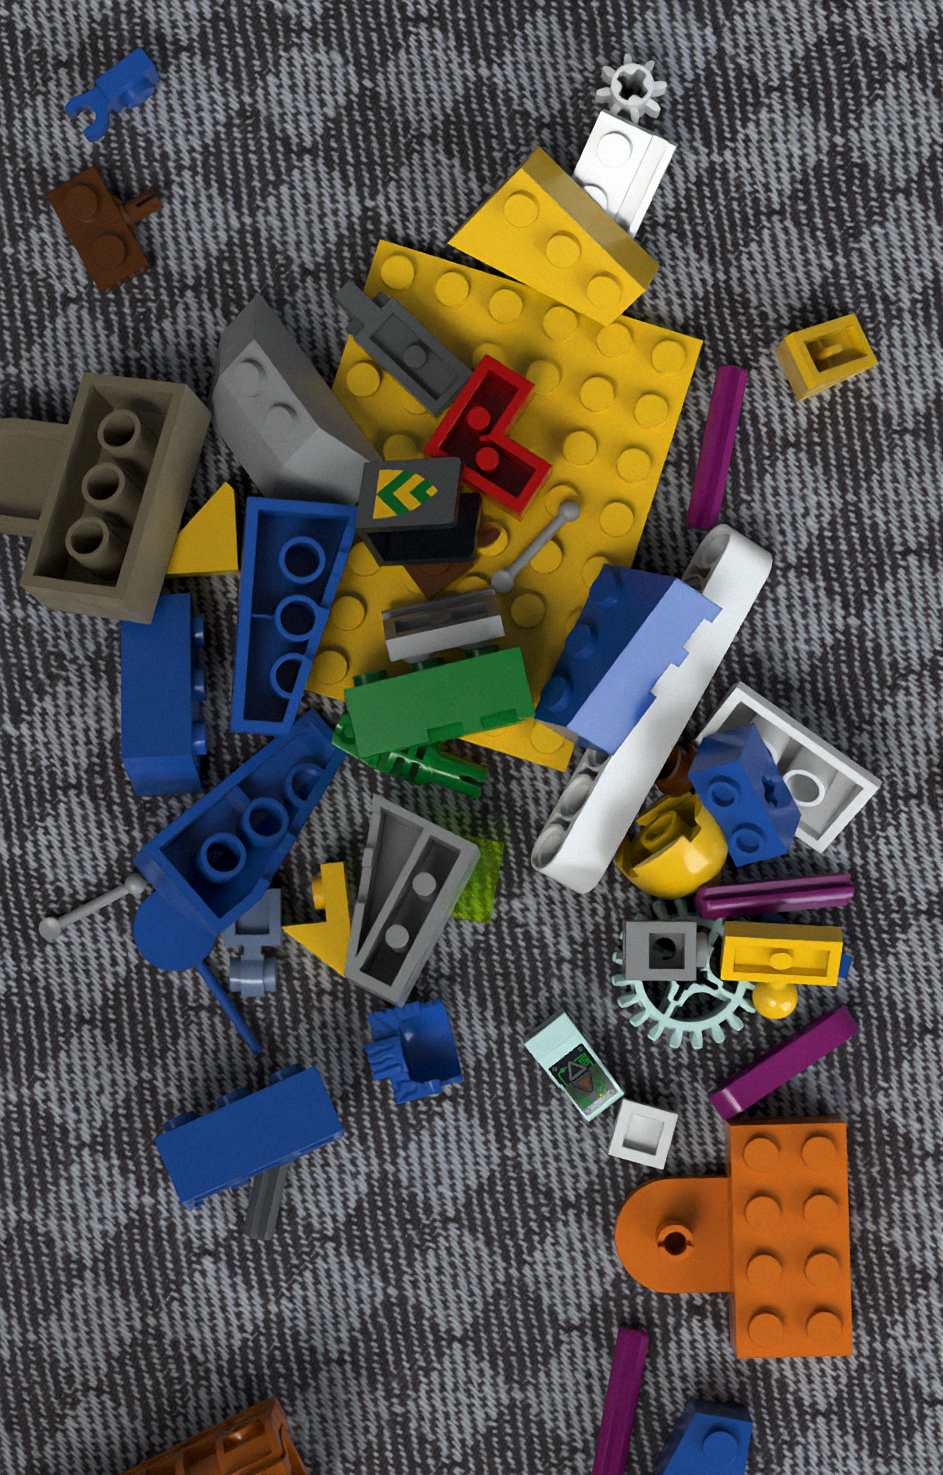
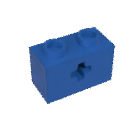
M751 723L703 737L687 775L703 805L723 830L728 844V852L736 867L787 854L802 814L755 724Z

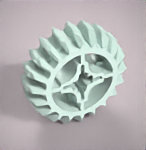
M685 897L674 899L675 913L668 915L664 904L657 900L652 903V908L658 920H694L696 925L703 926L700 932H706L707 964L706 967L696 968L703 971L702 976L713 982V985L708 986L701 981H686L684 986H679L676 981H668L663 992L664 998L659 1007L656 1008L647 997L642 981L625 980L622 977V973H617L611 976L612 984L614 986L630 985L631 991L617 998L618 1005L624 1008L635 1003L639 1004L640 1008L631 1015L629 1021L634 1027H637L649 1017L653 1019L647 1032L648 1038L656 1041L661 1036L664 1028L667 1027L670 1029L668 1044L672 1048H678L682 1041L683 1032H689L692 1047L694 1049H701L703 1046L701 1031L709 1029L710 1035L716 1043H721L725 1038L718 1024L726 1019L728 1024L736 1031L741 1030L744 1026L742 1021L733 1014L738 1006H741L747 1012L755 1013L756 1009L753 1001L743 996L746 988L753 990L757 982L732 981V984L729 985L714 976L710 969L709 959L714 950L712 946L718 935L723 939V922L726 918L702 919L698 916L695 905L693 912H687ZM636 913L633 916L635 920H648L641 913ZM738 917L733 920L738 922H747L743 917ZM621 932L620 935H619V938H620L621 940H622V932ZM656 943L653 945V953L658 959L663 960L664 956L669 958L674 952ZM614 952L612 960L622 964V952ZM705 992L722 1000L716 1008L706 1014L691 1018L674 1016L678 1007H682L686 999L694 993Z

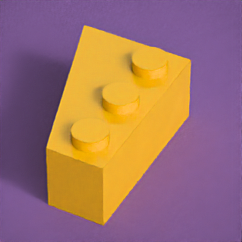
M540 146L466 219L447 243L606 327L646 291L660 268V265Z

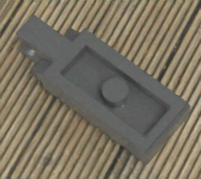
M349 279L334 295L336 298L335 302L353 319L345 328L346 331L366 354L437 420L453 404L473 372L394 297L390 299L380 291L371 300Z

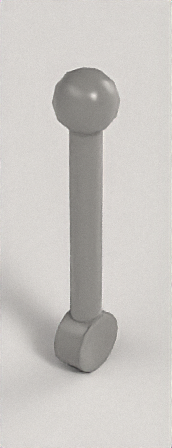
M568 499L561 502L558 507V515L506 570L494 573L491 584L495 591L498 593L509 592L514 586V577L566 522L578 519L581 510L576 501Z
M131 873L126 877L124 884L59 918L52 916L44 918L39 924V933L45 939H55L61 935L64 927L129 893L132 895L141 894L145 891L147 885L145 877L140 873Z

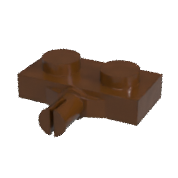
M93 165L46 193L49 202L102 294H108L153 267L139 243L138 228L135 224L155 211L164 208L162 201L152 186L138 196L123 203L111 193L99 169Z

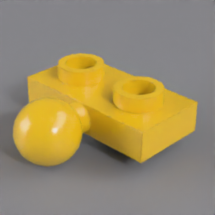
M725 921L720 957V980L757 982L756 987L752 991V1001L755 1009L762 1016L769 1019L785 1018L793 1012L798 1002V992L795 984L837 986L843 947L842 927Z

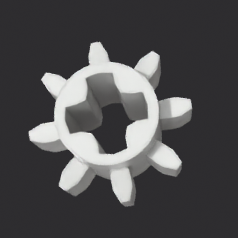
M625 54L623 66L616 71L609 66L602 68L601 77L610 87L597 90L595 102H608L610 112L638 125L639 118L645 113L653 118L659 116L661 108L651 97L665 94L667 84L663 81H653L651 75L655 63L653 60L642 66L633 63L630 54ZM634 84L641 88L640 96L632 95L628 100L620 96L622 88L628 90Z

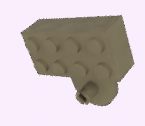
M84 372L68 424L20 418L0 419V533L33 538L19 585L49 610L151 625L212 416V412L187 384Z

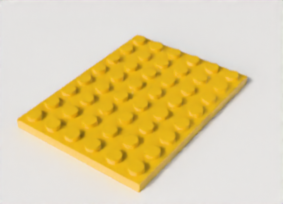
M380 239L363 292L371 300L380 291L390 299L394 297L472 372L475 371L484 355L488 354L535 384L534 398L508 437L553 465L552 475L521 522L482 498L483 512L481 513L478 537L487 535L495 528L500 532V537L492 546L486 549H477L476 558L472 561L474 568L432 599L491 587V579L494 573L506 570L558 515V507L561 502L570 499L576 501L580 506L581 511L578 519L566 522L514 577V586L509 592L498 593L494 590L505 636L494 638L493 642L488 646L499 644L500 651L520 646L535 710L540 700L541 691L555 669L565 647L566 638L574 628L589 597L590 587L598 577L603 565L609 564L631 569L703 340L624 315L618 316L606 327L525 284ZM349 334L331 389L383 461L424 459L423 449L451 406L436 420L366 354ZM461 485L460 493L472 492L465 486ZM357 531L355 532L304 689L344 703V689L354 687L353 677L386 670L389 679L411 673L409 665L412 663L405 662L403 659L390 662L385 641L382 611L428 601L402 565L379 567ZM459 646L440 650L430 659L443 657L445 665L466 660L465 652L470 650L461 649ZM533 718L525 723L457 738L566 773L575 745Z

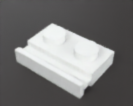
M603 109L571 178L634 240L678 144L657 136L654 132Z

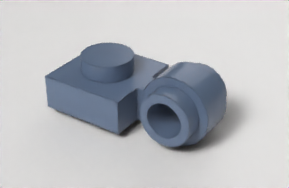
M267 889L259 902L224 930V946H244V952H242L241 957H231L229 969L231 992H241L242 997H266L267 991H277V957H267L266 952L263 951V946H283V929L281 928L283 926V889Z

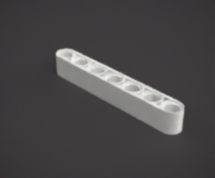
M719 524L706 534L681 578V581L723 609L713 623L703 619L683 646L689 652V655L678 668L671 663L650 691L657 698L616 753L612 756L587 748L532 849L531 865L535 870L577 893L585 894L591 891L602 878L770 573L773 561L771 553L727 524Z

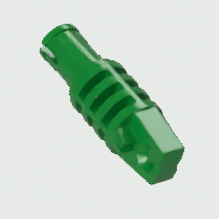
M343 711L335 727L331 744L358 759L348 712ZM439 742L360 760L367 764L368 767L421 787L422 784L427 786L430 781L469 796L475 801L478 798L482 784L463 778L461 775L484 783L489 766L480 765L441 750L443 744Z

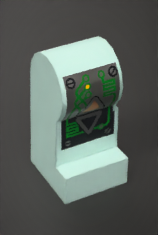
M562 1007L522 1038L529 1052L540 1063L558 1088L560 1087L588 1122L625 1094Z

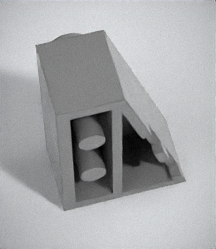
M373 793L367 845L364 848L363 869L358 900L355 903L344 976L351 983L403 1008L474 871L481 853L476 844Z

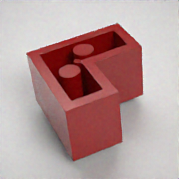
M485 354L422 453L424 459L459 457L464 465L461 485L472 492H478L483 499L521 522L552 475L553 465L508 437L534 398L535 384L493 357Z

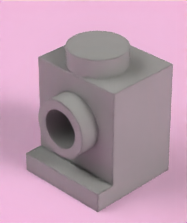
M623 919L622 977L625 980L696 981V967H706L707 936L706 932H696V921ZM660 938H669L674 944V952L668 959H658L653 953V945Z

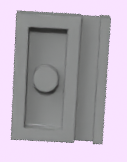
M492 586L382 611L385 641L390 662L400 659L408 663L422 662L435 656L437 651L458 646L464 650L480 649L491 644L494 638L505 636Z

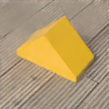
M855 313L793 332L784 337L775 350V354L798 402L879 364Z
M227 482L216 491L178 533L164 579L240 575L242 554L239 495Z

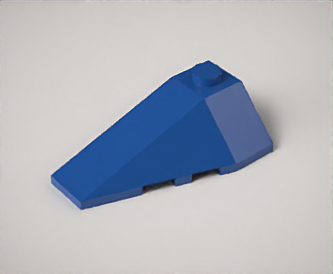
M312 707L293 723L290 735L274 738L146 843L133 859V864L171 907L217 937L261 900L285 856L291 850L301 829L320 801L347 753L331 744L334 732Z

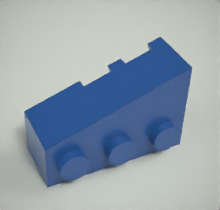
M190 593L159 595L151 625L121 620V759L136 796L204 793L202 755H207L208 734L206 720H201L200 701L207 700V676L205 666H198V648L206 647L207 631L205 614L195 612Z

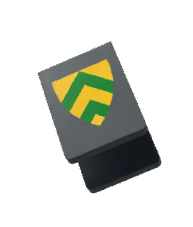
M459 457L364 463L355 529L379 567L461 563L475 560L483 500L478 492L460 493L464 465Z

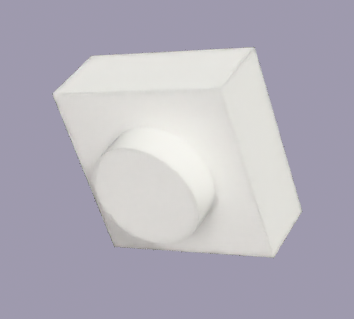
M622 1097L607 1149L608 1155L663 1170L678 1113Z

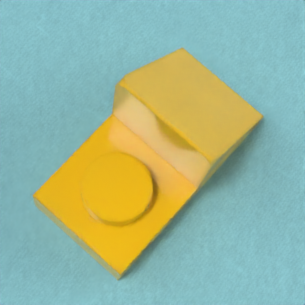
M346 861L320 864L321 875L312 876V892L315 910L325 909L326 920L285 924L281 928L346 978L344 970L352 927Z

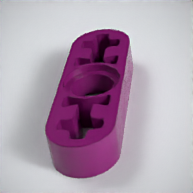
M839 1004L824 1012L722 1081L707 1094V1097L723 1120L732 1118L843 1044L857 1033L860 1027L846 1006Z

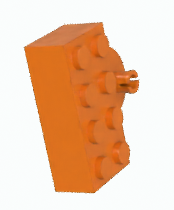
M810 1115L729 1118L724 1120L725 1174L661 1176L640 1184L624 1199L617 1212L614 1224L615 1246L624 1268L643 1286L662 1293L729 1292L730 1346L737 1359L853 1356L846 1122L839 1116Z

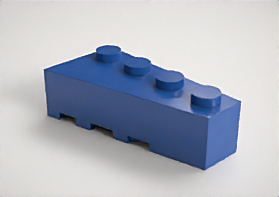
M247 497L243 527L229 733L282 737L290 735L356 532L355 524L358 506Z

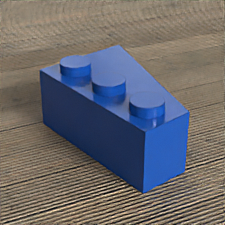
M604 564L598 577L590 587L589 597L574 628L566 638L565 647L555 669L541 691L540 700L535 709L536 716L533 719L578 746L613 756L657 698L650 691L671 663L678 668L689 655V652L683 646L703 619L713 623L723 608L676 577Z
M301 1063L293 1064L272 1074L269 1077L272 1083L271 1086L253 1094L250 1093L248 1087L237 1089L217 1099L216 1103L219 1109L197 1118L195 1111H190L172 1118L162 1125L165 1133L155 1137L154 1141L183 1206L192 1211L204 1205L203 1199L231 1186L232 1189H237L251 1182V1177L275 1166H284L345 1135L316 1066L304 1070Z
M690 1397L661 1450L651 1475H744L753 1421L747 1408Z

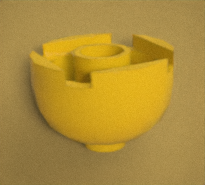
M695 790L694 795L689 791L676 798L666 795L646 809L635 820L638 825L645 827L634 837L632 842L624 836L614 856L617 868L639 889L650 895L670 900L688 897L697 893L698 888L702 885L717 884L722 876L721 868L726 862L728 844L723 830L703 805Z

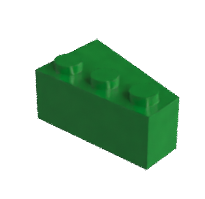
M499 644L470 650L465 652L466 660L445 665L443 657L412 663L409 665L411 673L389 679L386 670L353 677L354 687L344 689L343 695L358 760L521 724L535 717L536 714L520 646L500 651Z

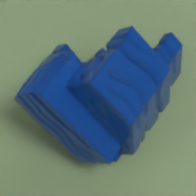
M442 998L435 999L433 1002L430 1000L421 1002L420 999L405 1002L403 1008L395 1005L394 1007L390 1006L374 1010L367 1014L369 1024L372 1026L373 1039L368 1040L364 1045L368 1053L367 1058L370 1062V1069L374 1071L373 1080L376 1081L390 1077L397 1104L441 1093L444 1090L443 1086L449 1085L452 1082L463 1081L456 1045Z

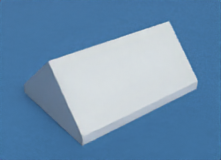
M739 681L730 687L691 744L699 748L703 737L754 723L802 814L795 836L821 854L880 788L882 781L746 684Z

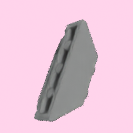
M255 296L221 333L206 406L212 412L210 422L265 498L356 505L360 496L364 463L382 462L383 460L263 296Z

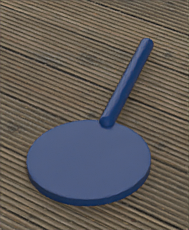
M158 891L149 895L138 908L134 918L133 935L139 952L149 963L163 970L183 971L195 967L250 1050L254 1054L260 1053L262 1051L261 1044L204 961L213 950L217 937L171 907Z

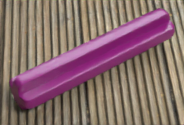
M720 365L716 372L686 518L687 526L692 529L709 532L718 523L748 376L747 370L738 366Z
M844 872L702 885L698 888L697 894L694 895V905L697 907L698 916L702 919L846 906L850 898L854 896V886L851 885L850 876Z
M622 1326L618 1330L591 1475H624L649 1343L648 1333L643 1329Z

